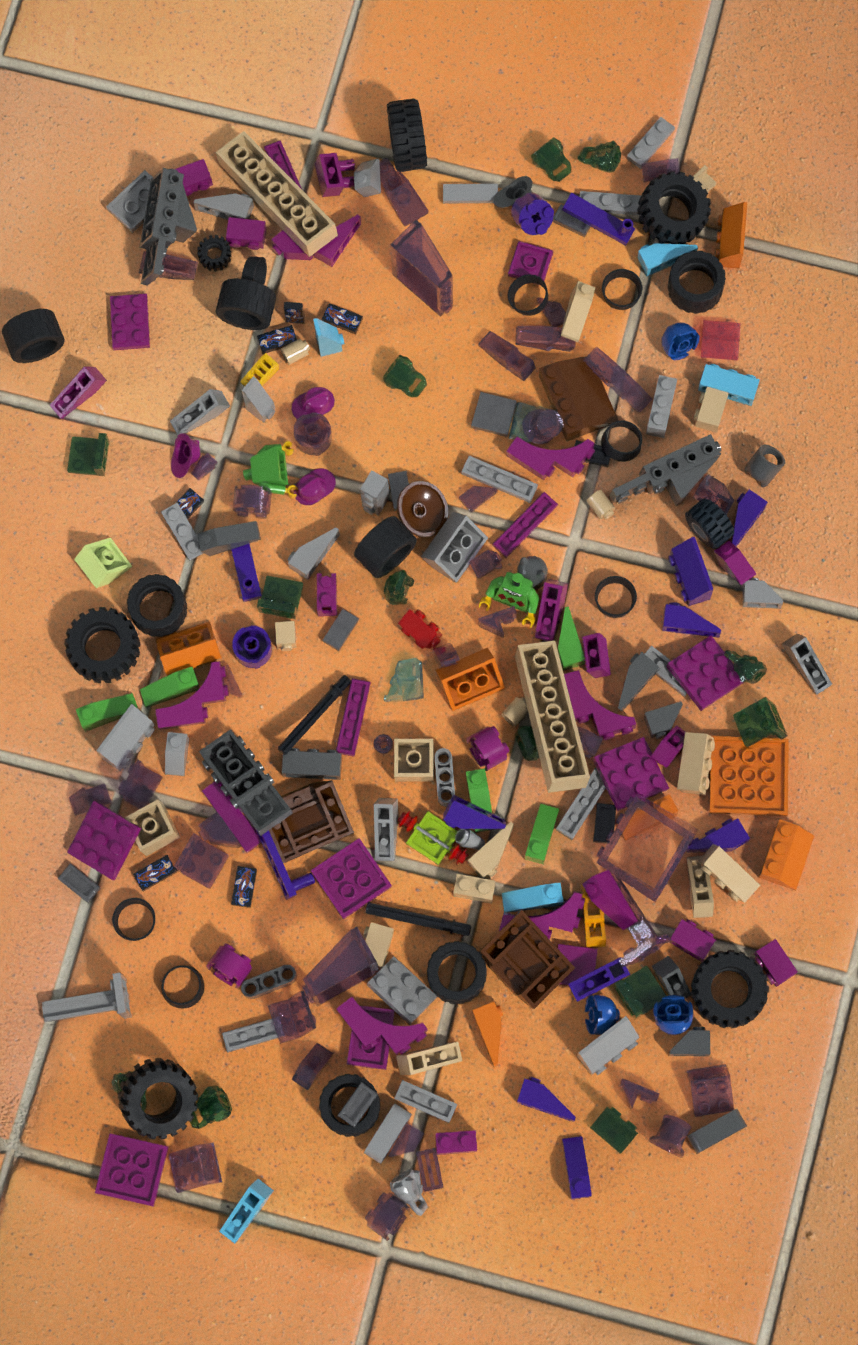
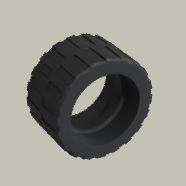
M700 250L690 251L678 257L671 267L668 280L669 297L674 305L685 312L694 314L704 313L714 308L722 296L726 280L722 263L712 254ZM698 270L706 273L712 279L714 286L706 293L693 294L681 286L679 278L688 271Z
M238 278L228 279L222 283L215 313L222 321L237 328L247 330L266 329L271 322L276 294L269 287L259 282Z
M35 309L23 312L10 319L2 328V335L11 358L17 363H32L47 358L60 350L65 342L54 312L48 309Z
M391 516L381 521L367 533L355 549L354 556L375 578H381L394 570L411 553L417 538L397 517Z
M160 574L147 575L139 579L132 586L128 593L127 608L136 627L144 634L152 637H163L172 634L183 625L187 616V603L181 587L175 580ZM155 591L168 592L175 600V607L172 613L158 621L145 619L140 612L142 600L148 594Z
M454 941L445 943V945L438 947L433 952L428 961L427 978L431 990L442 1001L449 1002L450 1004H464L465 1002L472 1001L483 990L487 974L486 963L482 958V954L474 946L466 942ZM463 955L473 963L476 971L475 979L467 989L451 991L441 984L438 977V969L441 962L448 956Z
M356 1074L339 1075L329 1081L322 1090L323 1092L319 1099V1109L325 1124L332 1131L345 1137H356L368 1132L375 1125L374 1123L379 1117L380 1099L378 1095L368 1108L366 1116L357 1123L355 1128L339 1122L334 1117L331 1110V1102L335 1093L344 1087L358 1088L362 1082L377 1093L374 1086L367 1079Z

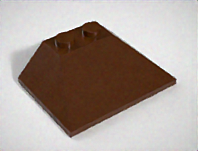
M332 780L311 783L281 796L293 814L269 830L283 863L354 833Z
M522 910L480 950L488 967L515 996L532 1009H535L575 969L572 963Z

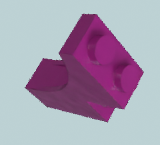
M517 436L506 453L507 457L540 479L545 480L547 476L550 477L555 471L554 466L572 478L576 473L579 475L585 466L583 463L586 458L590 459L595 450L594 442L589 439L571 448L549 450L533 446Z
M212 662L205 682L195 694L177 705L156 709L158 729L163 730L205 724L206 718L209 717L208 709L204 707V704L226 701V696H229L228 686L224 685L223 677H226L225 666H222L220 662Z
M579 670L564 674L576 722L581 724L592 718L598 739L608 740L615 737L614 734L622 732V735L633 732V729L636 728L635 718L615 714L596 702L587 691Z
M574 891L572 896L563 905L551 912L528 917L549 940L552 934L549 926L573 932V928L577 929L580 921L577 913L578 909H583L585 898L582 897L583 892ZM504 912L499 931L515 916L514 914Z
M353 997L336 1008L365 1048L369 1046L370 1048L375 1047L381 1042L379 1038L383 1037L396 1055L399 1053L403 1055L411 1049L409 1045L414 1041L419 1043L427 1036L425 1033L428 1029L423 1023L411 1026L386 1024L366 1013Z

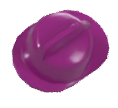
M313 387L295 398L291 410L297 420L309 422L331 411L334 407L335 399L328 389Z
M185 433L179 434L175 440L171 471L176 478L184 477L190 465L197 462L200 458V442L196 439H190Z
M324 468L311 471L302 476L295 484L298 488L294 490V494H297L296 500L303 505L317 503L334 490L336 479L333 473Z

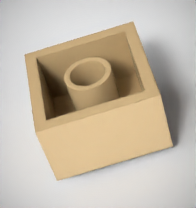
M394 739L395 782H434L433 739Z
M159 799L125 817L141 827L135 841L139 850L146 856L181 838L165 805Z

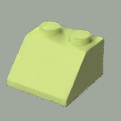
M111 538L85 545L74 559L96 588L110 584L132 567Z

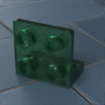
M99 433L98 439L72 437L67 468L68 473L105 476L110 442L107 434Z
M267 576L262 598L258 599V612L296 619L303 583Z
M767 697L733 715L746 747L757 743L771 734L773 736L776 735L781 740L788 736L776 705Z
M648 966L641 968L624 980H619L613 986L634 1020L652 1010L656 1002L658 1004L666 996Z
M606 1107L590 1129L621 1154L638 1134L635 1131L637 1127L629 1120L627 1122L623 1121L620 1118L621 1113L614 1107L611 1109Z

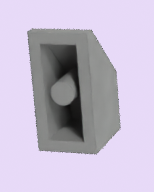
M378 158L361 163L354 172L355 190L364 197L381 193L380 160Z
M751 578L743 584V607L781 609L783 599L765 581Z
M168 732L165 749V775L185 776L189 746L187 734Z

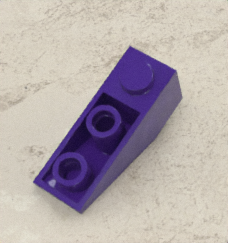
M731 818L722 823V828L718 830L713 828L706 832V837L700 840L695 838L690 841L686 851L687 853L706 852L713 844L720 846L725 852L733 851L747 843L750 837L739 819L737 818L733 821Z

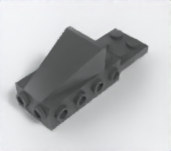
M163 168L150 181L139 247L146 249L141 284L146 286L162 275L164 270L162 262L166 256L167 248L175 241L184 243L197 231L183 186L184 174L179 173L175 169Z
M711 434L643 466L639 477L614 488L609 499L612 504L615 502L620 504L628 500V496L632 494L637 496L643 493L645 488L648 494L654 492L656 495L664 491L666 487L675 506H678L713 464L716 463L721 455V447L717 441H714Z
M230 729L199 751L204 759L202 764L207 771L212 770V778L217 784L221 782L222 786L220 788L226 797L228 795L232 797L230 802L234 808H239L246 815L261 836L293 814V812L272 785L275 782L269 773L264 774L263 771L265 769L260 761L255 762V755L250 748L245 749L244 746L246 744L241 736L236 737Z

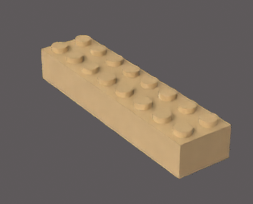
M245 131L216 152L219 165L309 257L338 236L335 223Z
M547 641L518 645L515 660L548 793L586 788L590 775L556 642Z

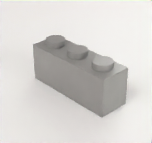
M659 375L647 426V435L665 437L677 383L676 378Z
M372 470L360 488L364 511L371 515L376 514L379 516L390 498L388 479Z

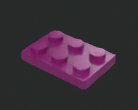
M147 293L110 296L113 351L150 348Z
M359 1005L373 1018L393 1025L394 1010ZM351 1031L347 1065L387 1070L390 1047L381 1037L379 1038L381 1042L375 1047L370 1048L369 1046L365 1048L354 1032Z

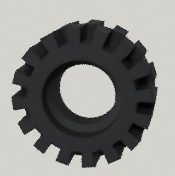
M210 235L208 240L205 237L203 239L204 242L201 241L199 243L200 247L197 249L200 263L204 268L207 267L209 271L212 268L214 271H217V268H220V271L223 270V266L227 267L232 257L228 241H225L222 236L219 238L218 235H215V238H212V235ZM212 248H219L222 253L220 257L212 259L208 256V251Z

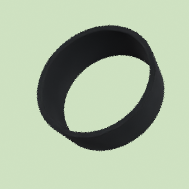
M249 257L245 262L241 279L252 280L264 285L267 273L266 259L264 257Z
M617 269L610 272L602 283V292L606 303L617 310H626L633 307L638 302L643 290L642 282L638 275L627 269ZM623 277L633 281L638 289L637 299L627 305H618L611 302L605 295L606 286L611 280Z
M536 275L520 276L509 287L508 301L522 315L531 316L538 314L545 308L548 302L547 286ZM528 283L541 285L546 291L543 302L533 310L522 311L517 309L514 298L518 289Z
M616 421L609 425L603 433L601 446L610 458L621 462L630 461L636 458L641 451L642 434L633 423ZM614 427L628 428L636 434L640 444L633 451L620 452L610 445L607 438L608 430Z
M620 576L605 578L598 584L595 590V601L598 609L604 615L611 618H620L628 614L633 609L637 600V593L633 584ZM612 583L625 586L632 596L630 609L622 614H610L604 611L598 604V595L603 587Z
M126 899L114 910L112 918L113 927L117 934L126 940H142L154 929L155 912L152 906L143 899ZM131 904L146 906L153 916V925L149 932L136 939L125 936L118 925L121 911Z
M186 965L171 968L165 974L161 985L164 999L173 1007L182 1009L192 1007L199 1002L205 988L202 975L195 968ZM180 967L192 970L199 980V990L196 996L185 1003L172 1001L164 991L165 978L171 971Z

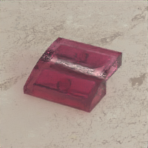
M703 320L700 357L738 360L741 323Z

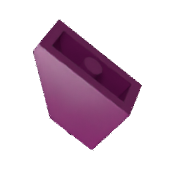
M283 230L271 239L272 250L277 256L281 255L284 259L291 260L313 259V255L309 257Z
M730 541L714 551L719 566L740 585L756 575V572L742 552Z
M676 725L661 741L651 757L657 763L667 768L683 749L685 731Z

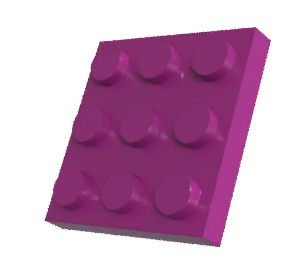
M712 636L707 637L666 665L700 711L746 681Z
M644 737L597 755L592 759L617 811L669 789L656 760L651 757L652 752Z
M93 801L67 853L109 879L115 880L141 827L99 802Z
M360 838L311 870L343 920L392 887Z
M110 1133L95 1193L154 1207L169 1147Z

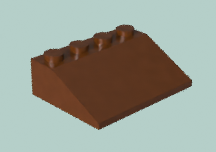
M591 356L558 361L539 368V378L566 441L619 421Z

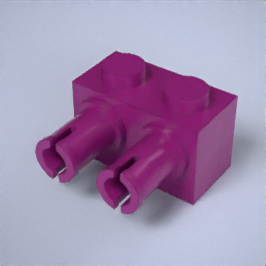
M337 153L319 154L315 162V168L322 197L339 196L343 188L354 187V176L342 177L341 171H354L355 163H352L354 162L353 159L338 160Z

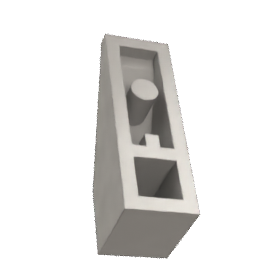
M236 193L195 199L193 202L196 211L227 220L229 217L250 219L254 208L253 198L246 194L239 195Z
M253 376L242 389L246 410L264 423L274 415L275 405L257 378Z
M209 389L170 420V423L177 435L181 433L186 434L216 418L229 408L230 405L222 391Z
M334 528L299 547L296 552L293 551L288 558L289 568L308 580L340 536L339 529Z
M378 798L374 803L375 860L395 861L398 828L397 798Z

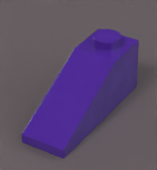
M750 489L746 494L742 493L736 501L738 506L733 527L734 535H732L731 543L736 547L768 503Z
M675 602L665 605L662 631L720 637V628L687 607Z
M456 795L452 796L443 813L445 824L452 828L505 829L506 827L505 819Z
M622 957L568 985L578 1002L629 976L630 973Z
M529 1077V1080L524 1079L517 1100L518 1104L571 1122L575 1121L576 1117L543 1084H540L541 1080Z
M583 1137L562 1139L570 1198L573 1200L591 1197Z

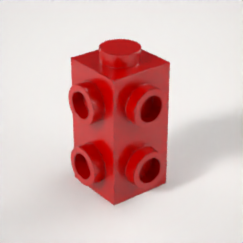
M409 609L398 622L402 627L401 631L409 637L411 635L415 639V644L420 648H435L440 643V637L443 635L438 631L440 629L439 626L432 621L428 622L425 619L426 615L421 610Z

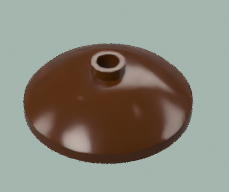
M416 481L405 486L400 492L397 499V514L400 522L413 535L430 537L437 534L447 521L448 505L443 493L435 485L426 481Z

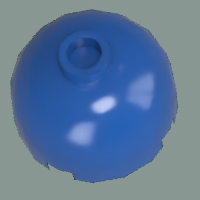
M680 322L667 327L662 336L661 343L665 353L672 360H680L689 355L688 351L696 349L700 336L692 326Z
M588 996L585 1005V1012H589V1020L585 1019L589 1034L602 1035L619 1020V1009H616L614 1002L606 996Z
M665 996L658 1004L656 1002L653 1009L656 1025L664 1033L671 1035L681 1034L692 1024L694 1016L692 1003L685 1001V998L682 996Z

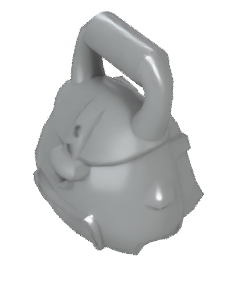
M409 1169L397 1175L390 1182L391 1191L403 1203L409 1204L416 1215L421 1216L426 1211L428 1205L421 1195L423 1185H421L420 1171ZM417 1201L420 1202V1205H419L418 1207L416 1206V1203H415V1202H417Z

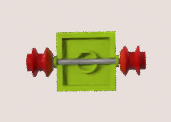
M410 811L407 813L403 812L399 817V827L404 825L406 832L414 830L406 844L435 864L439 865L447 853H449V861L455 859L456 865L459 863L463 864L467 859L468 854L466 852L468 849L462 851L459 844L454 847L452 846L456 841L455 837L458 831L445 824L444 821L427 811L419 824L417 823L418 816L411 817Z

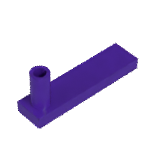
M573 193L570 194L562 208V211L625 246L635 230L631 219L621 221Z
M250 544L231 549L243 602L262 598Z
M269 830L261 836L257 832L286 900L296 896V891L315 883L311 872L290 880Z

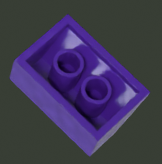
M691 537L672 548L670 556H668L671 567L674 566L676 573H674L676 582L681 584L682 599L684 602L687 601L688 606L710 600L713 592V586L695 537Z

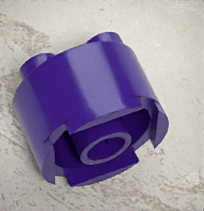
M526 193L525 196L516 199L512 206L511 213L514 222L529 235H543L552 224L554 217L553 208L536 193Z
M243 627L233 637L232 647L235 657L243 666L258 669L270 659L272 644L267 632L261 627ZM255 644L256 648L249 649V646L253 647Z

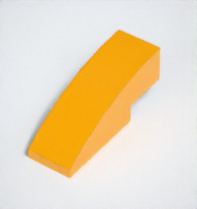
M581 885L582 897L585 898L583 918L586 948L606 947L604 912L591 901L583 885Z

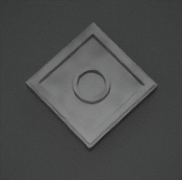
M480 392L471 428L507 437L517 401Z

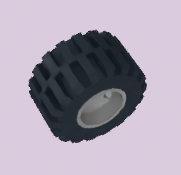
M707 498L701 499L685 513L690 529L705 545L712 549H717L734 535L733 525L727 515L718 505Z

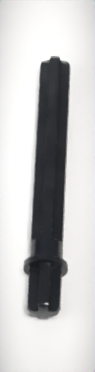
M343 675L334 685L330 686V690L278 746V751L281 754L286 755L339 696L343 695V691L351 682L349 677Z
M370 902L366 906V913L370 915L450 932L451 935L456 933L469 936L471 932L470 924L456 922V919L452 921Z

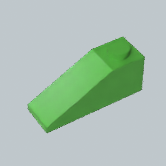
M565 607L558 645V654L563 671L585 665L584 653L569 607Z
M193 667L174 672L140 689L147 708L198 691L200 686Z
M133 693L93 702L76 709L82 728L87 732L120 719L131 704L136 708L138 706Z
M485 769L467 771L466 781L470 803L492 813ZM475 829V832L477 833L495 829Z
M540 804L525 854V860L544 865L559 812L558 808Z

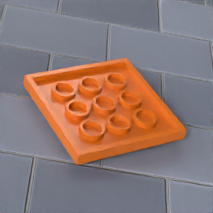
M712 736L715 748L711 753L709 813L788 816L789 739Z

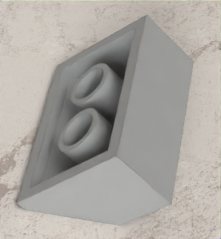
M452 512L421 557L433 569L457 583L488 537L466 515Z
M131 704L96 751L104 761L117 770L126 769L131 762L130 758L132 755L138 753L142 748L144 739L146 737L149 738L154 732L153 727L155 725L152 720Z
M625 1016L578 1052L577 1058L591 1076L594 1073L598 1076L607 1069L605 1065L608 1062L612 1061L615 1063L622 1057L621 1052L626 1048L630 1051L637 1046L638 1043L636 1041L639 1039V1035Z

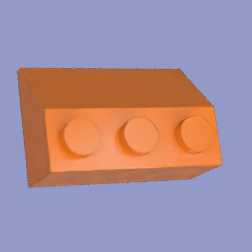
M747 202L723 208L722 215L718 216V226H721L720 232L717 231L716 243H719V249H716L715 257L718 258L723 267L740 269L744 252Z
M210 621L155 639L167 676L189 667L194 669L199 665L212 663L221 658Z
M488 647L435 670L452 711L505 689L495 658Z
M779 819L758 878L796 891L814 835L798 825Z

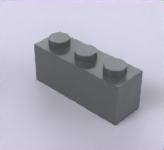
M292 748L286 755H283V777L341 780L342 754L336 750H327L326 753H323L317 749H308L307 752H303L300 749Z

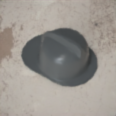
M528 176L519 177L501 189L494 197V204L501 208L513 206L519 197L525 196L526 193H533L531 190L533 184L531 178Z

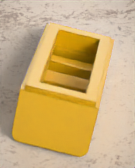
M265 353L240 383L245 387L249 382L248 380L252 379L256 373L261 378L258 380L259 383L263 386L279 370V365ZM265 363L269 364V365L271 366V368L269 369V368H268L266 365H264V364H265ZM260 368L266 372L265 375L259 370Z

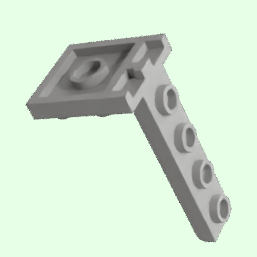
M121 973L112 974L113 979L110 980L111 990L42 1002L44 1022L109 1011H117V1014L124 1019L132 1018L126 984L127 979Z

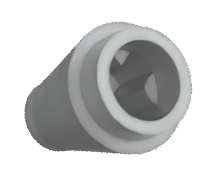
M459 829L455 837L456 842L462 847L480 850L485 845V840L470 829Z

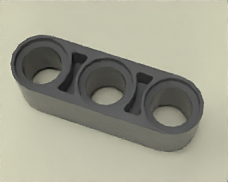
M283 965L244 981L241 991L248 999L258 998L293 984L297 979V972L291 965ZM291 970L293 972L292 978L284 979L282 976L284 971ZM268 977L274 978L275 981L271 987L264 985V981ZM251 984L255 985L256 991L253 994H247L246 987Z
M735 1109L691 1133L687 1138L696 1154L747 1127L739 1110Z

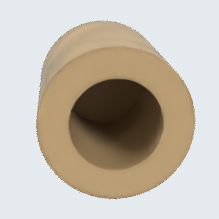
M299 338L280 350L288 365H291L309 355L310 347L306 340L302 341Z
M598 490L587 499V503L600 519L604 518L607 520L614 514L615 507L602 490Z
M516 697L501 714L514 727L528 714L525 698Z

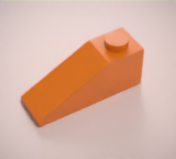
M670 794L621 820L616 825L624 840L627 841L677 816L679 810Z
M491 1002L473 1009L472 1013L495 1068L498 1067L501 1017L504 1015L500 1005L496 1006L495 1002Z

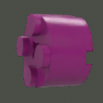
M487 726L467 737V744L471 742L472 748L469 750L480 767L485 766V771L507 760V753L509 752L506 743L501 742L499 739V732L495 726Z
M225 943L224 946H220L206 967L208 970L212 967L215 970L213 974L230 986L233 983L236 984L235 988L238 989L252 970L251 960L243 954L241 956L234 952L235 949Z

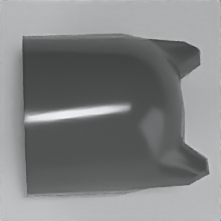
M761 445L745 466L744 471L749 472L752 478L761 482V487L764 488L783 468L785 459L776 448L770 445ZM764 455H774L777 459V465L769 462Z
M528 556L521 558L517 567V573L533 582V589L538 590L547 581L548 568L541 558Z

